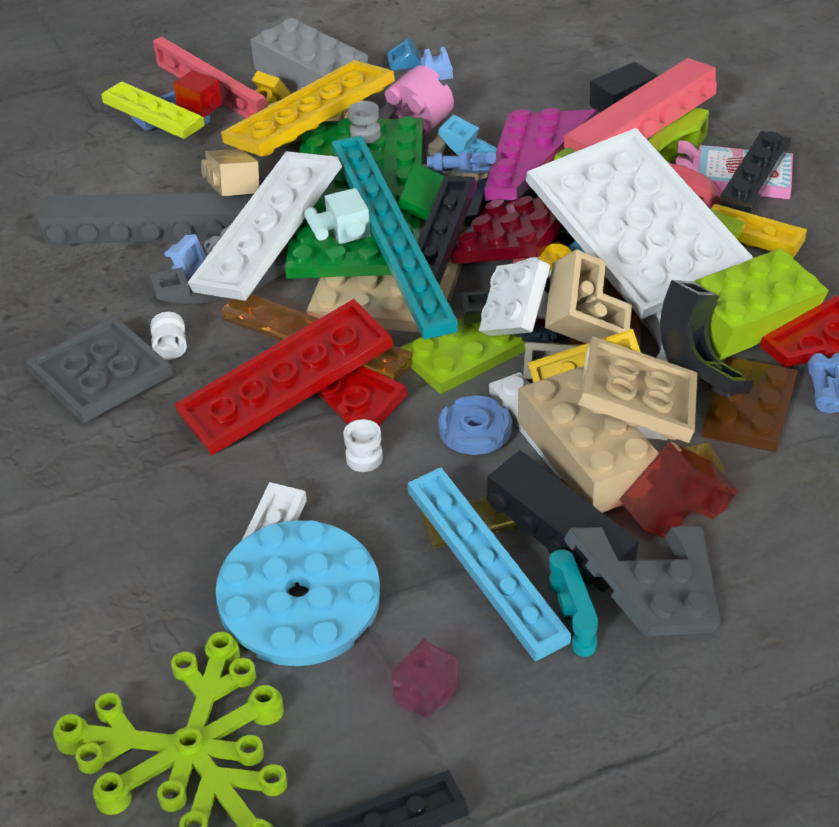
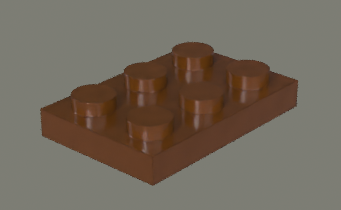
M727 357L725 360L726 365L755 381L749 394H733L732 397H725L716 392L714 393L703 425L702 437L776 452L797 382L798 370Z

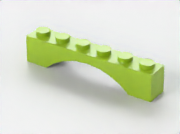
M694 108L651 136L649 143L668 163L675 160L677 156L687 155L685 153H677L679 141L690 142L698 150L707 136L709 110Z

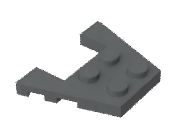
M676 526L670 528L665 539L676 558L675 560L619 561L602 527L570 528L564 538L566 544L571 550L579 548L588 559L585 566L594 577H603L612 587L614 592L611 597L645 637L714 633L721 624L704 532L701 526Z

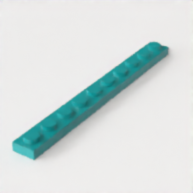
M362 135L332 141L333 154L339 158L342 165L341 170L350 189H357L369 210L370 230L423 339L458 332L457 319Z

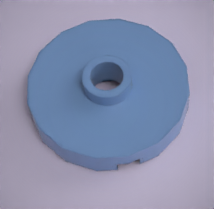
M479 395L461 397L454 400V405L449 408L448 406L443 408L438 419L440 438L449 448L459 453L470 455L490 453L501 448L509 440L512 432L510 411L506 406L505 408L499 406L498 401L491 397Z

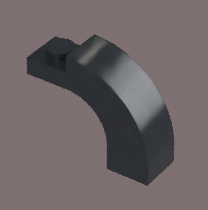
M671 280L663 301L660 318L661 341L668 362L697 372L696 391H714L725 397H732L733 394H749L755 380L723 363L715 355L710 344L709 323L720 296L693 281Z

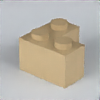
M576 249L552 264L545 321L546 329L584 343H589L592 336L602 339L630 329L632 305L603 294L606 261Z

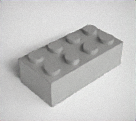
M293 18L286 19L281 24L264 30L260 35L250 39L254 69L280 78L284 85L296 91L353 60L368 64L367 54Z

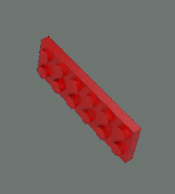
M352 299L175 403L174 407L180 418L212 456L394 346L391 335L355 299Z

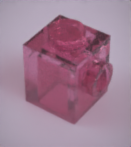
M423 639L391 671L393 698L405 710L415 711L428 719L438 707H444L450 701L454 690L459 686L458 659Z

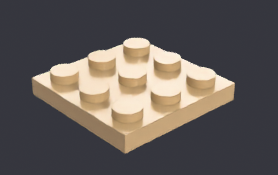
M592 336L587 347L578 405L586 407L595 414H607L621 419L630 426H641L656 431L667 439H679L689 443L695 431L697 372Z

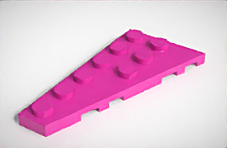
M547 108L542 112H530L526 109H520L508 113L495 154L496 162L492 164L485 186L486 201L519 199L531 187L526 182L527 171L554 161L556 154L565 149L563 136L596 116L597 109L559 111L557 108Z

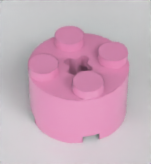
M416 66L385 91L386 102H389L397 109L391 119H400L405 116L423 118L424 137L452 111L454 107L452 92L447 84L442 86L437 80L440 75L426 66Z

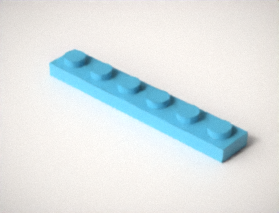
M442 467L408 482V493L535 662L571 643V633Z

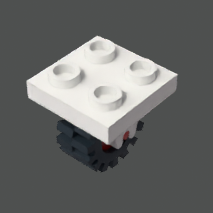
M541 260L497 266L491 277V288L486 305L481 313L482 320L479 332L488 336L513 334L517 338L522 337V341L525 342L530 340L550 341L557 339L558 335H562L545 328L550 278H547L550 265Z

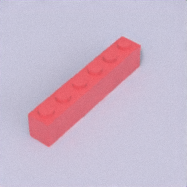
M686 58L563 136L564 147L579 151L634 128H637L646 139L650 138L716 95V68Z

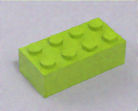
M782 248L693 281L720 296L709 323L710 344L715 355L720 360L760 344L764 335L822 304L829 292L813 274L805 270Z

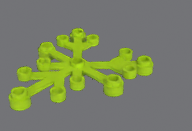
M214 633L207 641L205 653L208 664L204 676L198 671V664L194 654L180 652L172 658L171 666L174 677L183 681L196 697L187 727L179 729L173 735L135 730L124 715L121 699L115 693H105L95 702L98 718L102 722L108 723L110 727L88 725L85 719L75 714L64 715L57 721L53 729V736L58 750L67 755H75L79 770L85 774H94L100 771L105 763L130 749L160 752L122 775L110 772L100 776L93 787L94 800L100 812L107 815L123 812L131 803V790L173 767L169 780L162 783L157 791L160 806L167 812H176L185 806L187 801L185 790L192 769H195L201 776L191 812L186 813L181 818L180 827H190L193 824L209 827L208 819L215 797L237 827H274L268 821L256 819L234 788L262 791L268 796H278L287 788V777L284 768L271 764L265 766L260 772L217 767L211 759L239 761L245 766H254L260 763L264 757V750L259 737L245 735L237 742L219 739L252 720L259 725L274 724L281 719L284 713L281 693L272 686L261 685L250 694L248 703L207 725L215 701L239 687L243 688L252 685L256 680L253 661L248 658H240L238 642L229 633ZM185 664L190 665L187 668H179L180 666ZM229 669L230 673L223 676L224 670ZM240 671H249L243 675L237 674ZM108 706H115L111 710H104ZM248 748H256L252 753L244 752ZM89 756H96L91 761H84ZM273 777L280 778V780L276 783L266 782L268 779ZM171 793L179 794L177 797L173 799L165 798L167 795Z

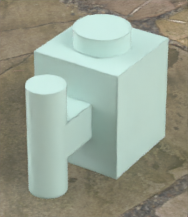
M356 188L325 195L326 212L318 214L315 208H308L304 212V216L318 240L326 239L329 234L328 230H332L339 244L371 236L369 210Z

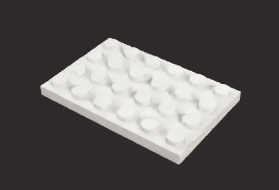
M637 128L527 171L526 182L587 254L606 261V278L626 302L632 305V309L641 319L662 310L663 301L671 280L694 281L753 258Z

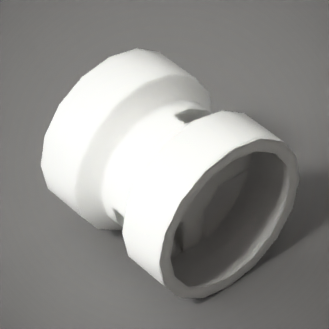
M162 312L156 315L150 324L152 349L166 360L182 356L187 348L184 320L174 312Z
M365 419L349 423L343 432L345 446L347 447L345 451L347 465L359 472L372 471L378 468L383 460V452L380 445V427L377 423Z

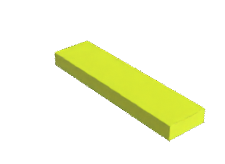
M122 81L101 94L103 103L182 139L187 138L205 126L204 117Z

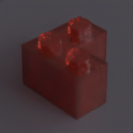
M669 441L619 500L645 531L665 538L670 528L681 526L683 520L691 511L714 520L718 514L727 509L730 501L739 490L712 461Z

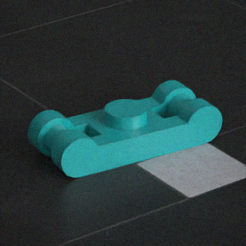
M556 550L549 557V567L551 570L549 588L553 593L558 594L557 598L561 615L563 617L568 616L574 632L572 636L573 652L578 656L588 657L593 655L597 649L598 617L574 556L567 550Z

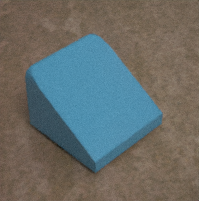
M410 39L405 40L387 52L391 70L410 69L420 66L421 54Z

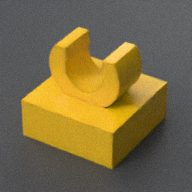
M257 71L252 79L258 87L255 91L266 97L267 105L291 94L278 77Z

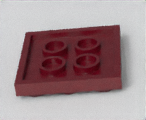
M525 196L514 201L493 200L485 206L480 216L474 219L466 232L458 238L450 259L452 264L540 257L563 225L541 198L532 199L530 196Z

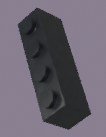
M521 450L487 476L486 500H488L490 506L496 512L504 513L513 520L525 535L533 536L546 547L550 554L556 550L571 552L584 582L593 584L602 592L610 587L603 577H594L585 566L588 559L578 547L571 550L566 544L564 538L570 528L602 527L619 561H636L639 541Z

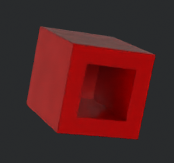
M191 70L173 83L177 106L206 117L222 105L219 79Z

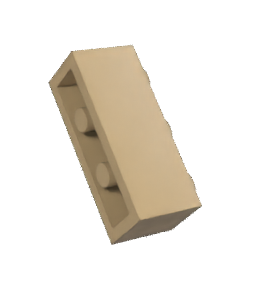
M240 149L205 151L206 159L201 160L202 177L207 178V182L221 196L254 194L259 188L258 161Z

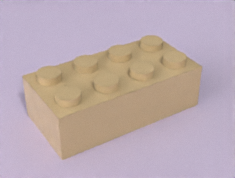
M584 366L518 388V422L569 488L603 513L659 491L663 457L637 427L626 424L621 419L607 414H595L586 407L578 405Z

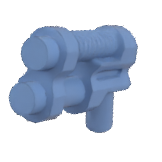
M491 151L478 153L460 152V156H442V153H434V156H427V168L443 175L442 171L458 170L460 173L486 174L491 170L492 164L496 162V155Z
M820 353L814 354L807 365L813 380L816 407L821 412L839 413V353L834 354L832 358H827Z

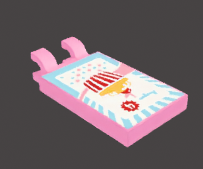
M679 141L677 153H685L687 156H677L676 165L693 169L705 175L716 183L723 192L749 150L700 145V149L697 150L690 142ZM792 153L785 154L761 194L762 197L790 199L792 188Z

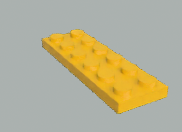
M353 60L222 131L223 143L256 154L257 156L270 155L277 147L293 142L302 133L318 128L320 123L329 118L339 116L343 110L349 108L353 103L363 101V99L372 94L382 92L384 87L395 82L393 70Z

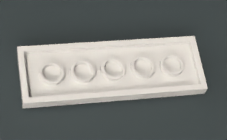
M286 151L187 282L192 292L246 301L305 219V210L313 208L341 169L342 165L339 158Z

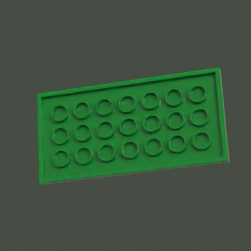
M410 116L400 119L378 118L377 122L380 124L381 136L375 142L366 144L396 203H398L413 163L416 162L422 165L423 118H413ZM349 119L324 121L319 124L318 128L302 133L300 153L334 156L332 141L351 138L350 126L352 122ZM341 169L313 206L318 214L326 212L325 195L350 189ZM400 209L418 243L421 218ZM305 218L288 241L285 265L287 279L392 275L371 230V236L339 244L332 230H328L329 234L326 239L318 240Z

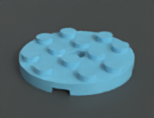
M314 520L287 521L268 525L243 539L223 562L216 583L218 613L226 632L233 636L238 643L256 653V658L284 666H307L325 662L351 649L354 646V641L367 627L370 628L373 624L380 600V583L377 567L369 552L356 538L332 525ZM296 582H299L300 586L309 589L308 593L301 597L291 596L288 590L294 587Z

